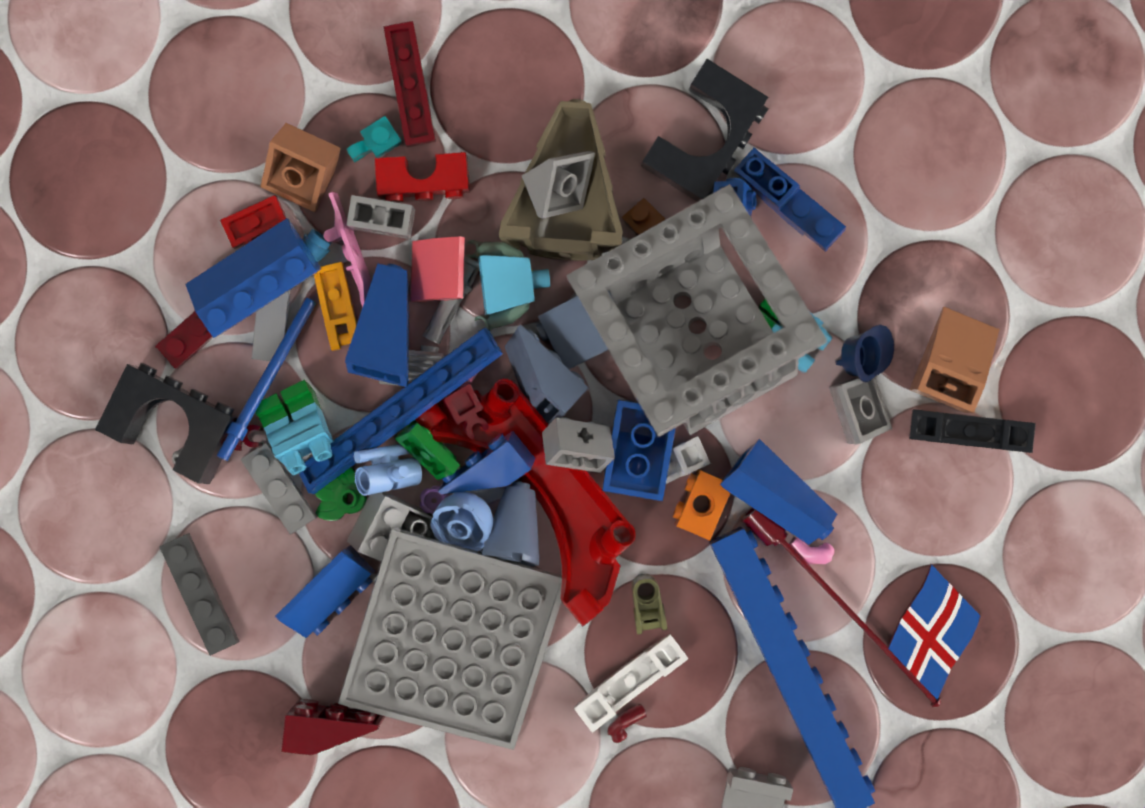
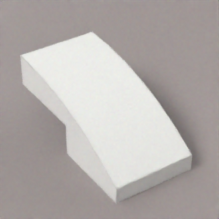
M698 436L672 447L666 484L711 464Z

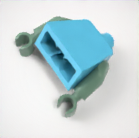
M475 240L467 242V244L476 246V252L473 255H466L469 258L478 259L485 314L475 317L474 321L482 319L485 322V328L489 331L513 324L529 310L530 302L535 301L534 289L550 287L549 270L531 271L530 258H524L521 250L504 242H480Z

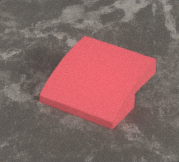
M442 237L412 242V302L450 301L463 298L465 237Z

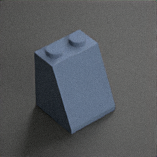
M578 296L538 316L541 323L537 324L536 327L542 340L546 341L549 339L554 349L553 351L559 355L562 363L568 369L609 351Z

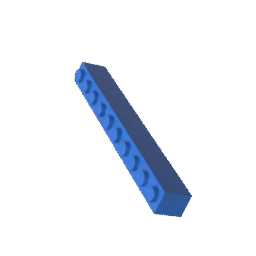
M740 526L709 541L835 808H867L875 804L871 795L875 792L873 784L868 775L862 776L858 766L862 765V761L855 748L849 749L845 739L849 738V734L843 722H836L832 714L836 707L830 695H823L819 686L823 683L822 677L816 666L811 668L806 657L810 656V652L803 639L798 641L793 630L797 629V625L791 613L785 614L780 605L784 598L778 586H771L767 577L771 574L770 568L764 557L759 559L754 548L758 547V543L752 531L746 532Z

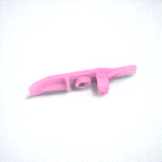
M332 192L329 193V197L335 210L334 227L326 230L323 236L328 242L336 243L343 240L342 250L344 256L352 263V265L346 267V270L351 271L360 292V302L363 308L372 280L354 231L346 226L347 218L338 193Z

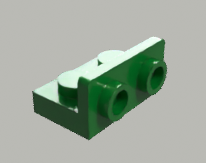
M416 420L404 427L395 438L437 480L454 474L460 467V464L456 461V456L442 442H436L431 432L427 428L420 426Z

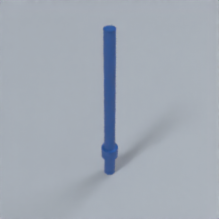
M309 298L304 300L236 422L230 424L226 431L228 436L216 455L219 458L228 461L238 442L243 441L249 431L246 429L315 308L317 304L315 301Z

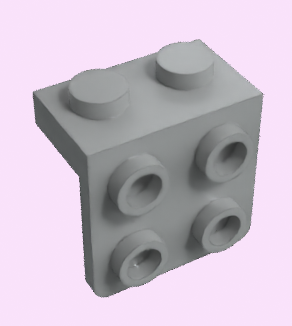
M739 767L738 769L729 768L721 808H783L785 800L791 801L793 787L788 779L780 774L768 773V775H763L746 767Z

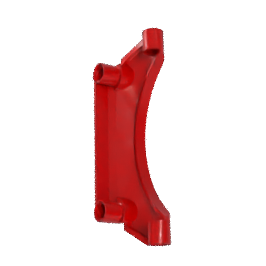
M504 378L498 380L490 391L483 396L478 390L474 391L483 407L476 414L487 422L488 430L482 429L479 423L474 424L472 433L475 438L473 439L465 434L463 430L464 421L456 424L443 400L439 401L415 419L420 426L427 428L431 432L436 442L453 444L473 451L479 450L482 453L489 448V442L496 436L503 434L505 437L514 431L535 457L531 470L518 479L523 483L530 484V489L535 491L536 499L550 520L558 542L562 563L560 599L580 625L584 627L610 603L621 567L615 558L635 541L636 532L633 525L627 521L587 471L546 465L542 432L547 428L548 423L512 380ZM614 535H616L617 537H619V539H620L621 542H619L618 540H616V538L614 537Z

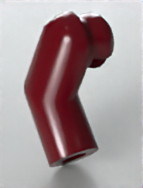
M638 704L624 711L608 726L607 733L611 735L614 743H620L627 738L625 728L647 717L643 706Z

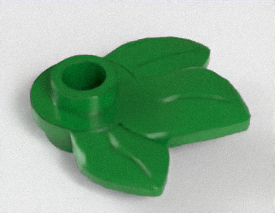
M352 467L315 493L316 497L322 501L315 514L323 520L337 521L346 513H358L364 508L366 496L360 494L356 487L355 470ZM349 493H351L354 497V500L351 504L347 502V496Z

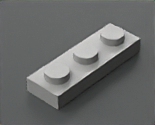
M268 442L240 459L290 535L317 518L282 463L274 456Z

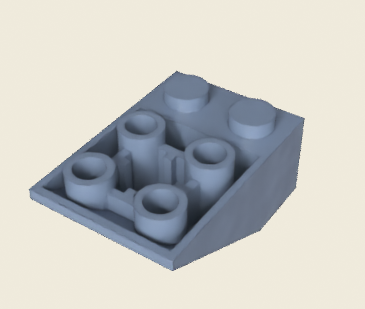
M522 325L516 329L504 346L521 392L548 425L556 417L561 418L588 389L584 384L583 378L577 372L570 371L562 363L557 353L547 350L539 342L538 336L533 331L525 329Z

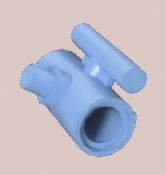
M401 444L356 451L354 453L356 463L371 461L372 464L359 467L356 470V487L360 494L367 496L416 486L422 480L420 463L415 458L399 460L398 456L410 454Z

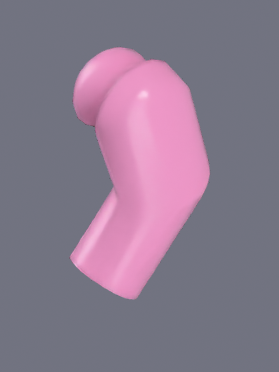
M798 537L793 538L789 543L808 564H827L832 560L835 552L832 545L828 543H823L819 547H810Z

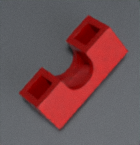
M466 152L435 154V171L430 177L422 180L410 176L408 160L405 156L374 158L377 195L380 199L396 203L403 202V197H415V201L433 200V195H445L446 199L463 198V193H470Z

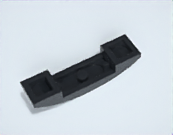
M912 409L909 439L1033 453L1036 423Z

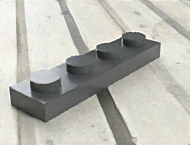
M190 533L159 546L209 656L240 642Z

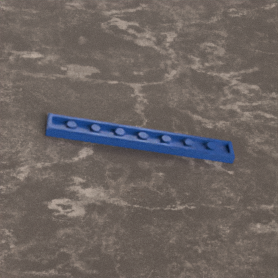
M485 327L409 383L407 387L401 389L337 437L334 442L330 443L332 457L317 462L312 456L305 461L306 468L299 475L308 493H317L356 464L354 460V453L356 451L379 447L500 357L503 353L490 331Z

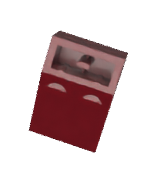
M302 699L300 703L296 702L285 715L281 752L315 755L378 730L385 716L359 709H350L348 706L338 704V702L331 703L330 706L318 705L319 701Z

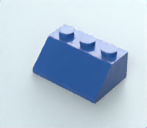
M350 545L342 550L275 617L305 638L312 632L318 636L330 624L327 618L334 611L339 615L352 603L348 597L355 590L361 594L373 582L370 576L375 570Z

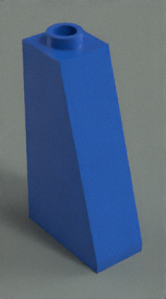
M377 264L345 358L348 373L404 387L408 386L409 281L407 270H403L398 265Z
M760 439L740 455L720 483L725 490L808 545L818 538L824 540L834 529L832 523L837 513Z

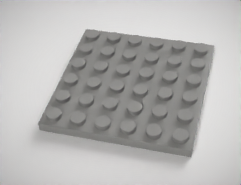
M392 527L338 704L514 750L561 604L562 575L506 559H498L495 556H485L481 552Z

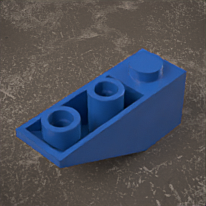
M514 431L505 437L503 434H499L489 442L488 449L482 453L479 450L475 451L465 460L466 464L463 467L457 469L454 474L442 478L443 483L438 492L442 495L508 486L531 470L535 457Z

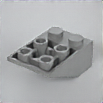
M382 492L369 495L347 542L357 552L382 561L392 527L435 540L438 539L434 536L430 526L433 518L432 514L426 513L422 509L394 495Z

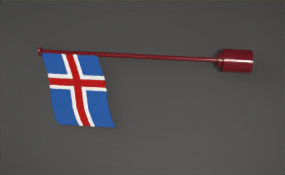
M751 507L741 518L743 523L765 546L781 544L931 701V706L939 707L941 705L939 695L950 670L971 641L978 626L980 615L930 564L922 587L901 616L887 647L785 540L788 535L785 532L786 529Z

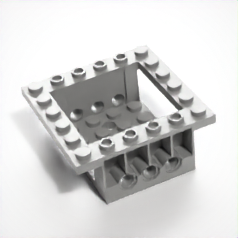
M730 184L566 275L658 437L681 424H684L689 435L694 434L797 376L799 358L827 343V338ZM719 228H722L783 326L779 331L775 333L772 331L721 248ZM682 295L688 296L692 300L690 306L685 309L677 308L674 305L677 297ZM693 321H703L707 325L706 330L701 334L692 333L689 330V326ZM712 345L718 346L722 350L720 357L714 360L708 359L704 355L705 349Z

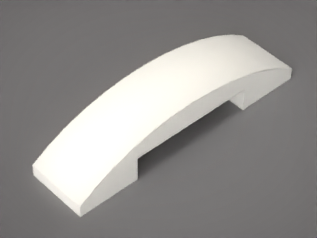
M669 634L618 669L583 698L574 709L593 733L615 716L616 711L662 676L666 677L689 658L671 634Z

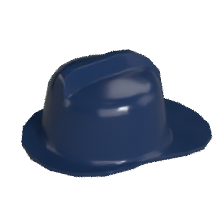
M876 325L860 335L847 338L843 343L841 356L835 360L836 365L843 366L847 374L859 377L863 382L871 381L874 377L885 371L893 359L894 339L891 331L886 326Z

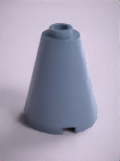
M513 482L512 486L505 487L493 517L494 523L490 537L484 542V547L480 552L485 556H495L498 559H506L530 567L539 566L536 494L534 490L530 489V484Z

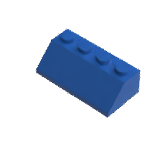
M286 218L185 285L195 312L212 337L215 338L322 269L290 220Z

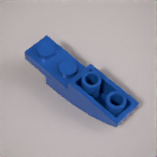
M753 148L734 169V172L771 209L802 236L806 235L825 252L846 230V226L802 191L796 181L756 148Z

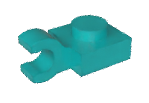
M384 116L361 130L360 133L364 140L351 145L346 150L354 163H356L371 152H373L376 158H380L402 144V141L387 117Z

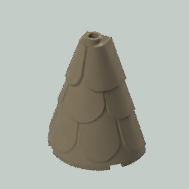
M571 99L569 102L560 101L536 145L537 151L525 173L550 158L586 151L595 152L583 209L543 219L538 217L522 178L520 186L500 223L499 238L504 243L520 249V245L527 247L529 254L539 257L568 261L595 260L602 256V253L609 252L622 245L623 236L613 198V187L604 160L605 149L591 103H586L581 99Z

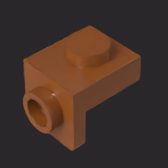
M645 198L640 200L621 217L637 236L666 220Z

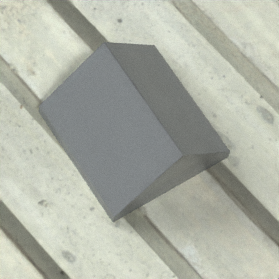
M586 151L550 158L522 175L538 217L543 219L583 209L595 152Z
M857 377L829 387L848 444H861L892 429L875 377L868 382H863Z

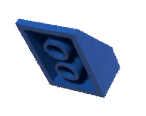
M617 400L611 431L615 459L606 466L602 490L663 501L676 428L658 437L640 404Z

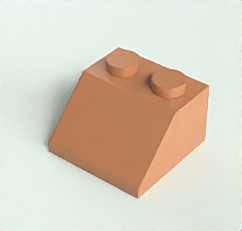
M285 123L270 141L261 188L316 212L336 170L341 148Z

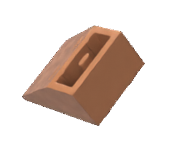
M943 307L909 390L961 412L974 413L987 382L1000 329Z

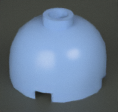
M457 492L444 498L433 513L430 526L434 536L439 541L480 551L484 547V542L490 537L494 519L490 507L483 499L468 492Z

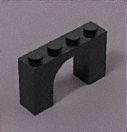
M706 59L688 91L717 108L723 115L727 124L725 145L714 154L699 157L685 153L658 136L641 164V167L697 202L714 193V181H717L722 172L726 175L729 173L737 160L732 157L737 147L744 149L753 135L748 131L754 121L759 124L769 109L764 106L769 98L768 96L709 59Z
M140 363L139 367L127 364L95 430L119 443L134 444L149 413L163 402L174 401L184 410L188 418L189 433L172 470L198 484H210L222 461L216 455L228 436L226 431L230 424L236 422L238 418L233 414L235 409L221 402H217L216 405L208 402L209 396L198 390L191 389L190 392L181 388L183 385L181 381L167 375L163 379L156 375L157 369L147 364Z

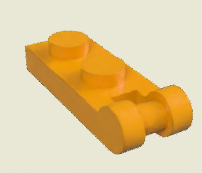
M343 262L320 266L322 270L314 274L332 351L340 350L342 346L349 345L357 326ZM347 324L348 332L338 334L336 326Z

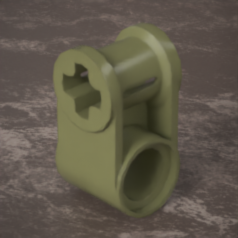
M649 574L636 576L631 584L637 635L642 634L644 630L661 628L662 631L667 630L664 606L656 579ZM642 583H650L654 586L652 593L648 596L639 595L637 593L638 587Z

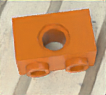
M699 469L696 475L691 473L684 487V490L688 491L684 502L678 501L672 517L676 519L674 524L681 529L710 541L730 496V492L720 485L723 480ZM705 495L709 500L708 508L701 512L696 511L693 507L694 499L697 496Z

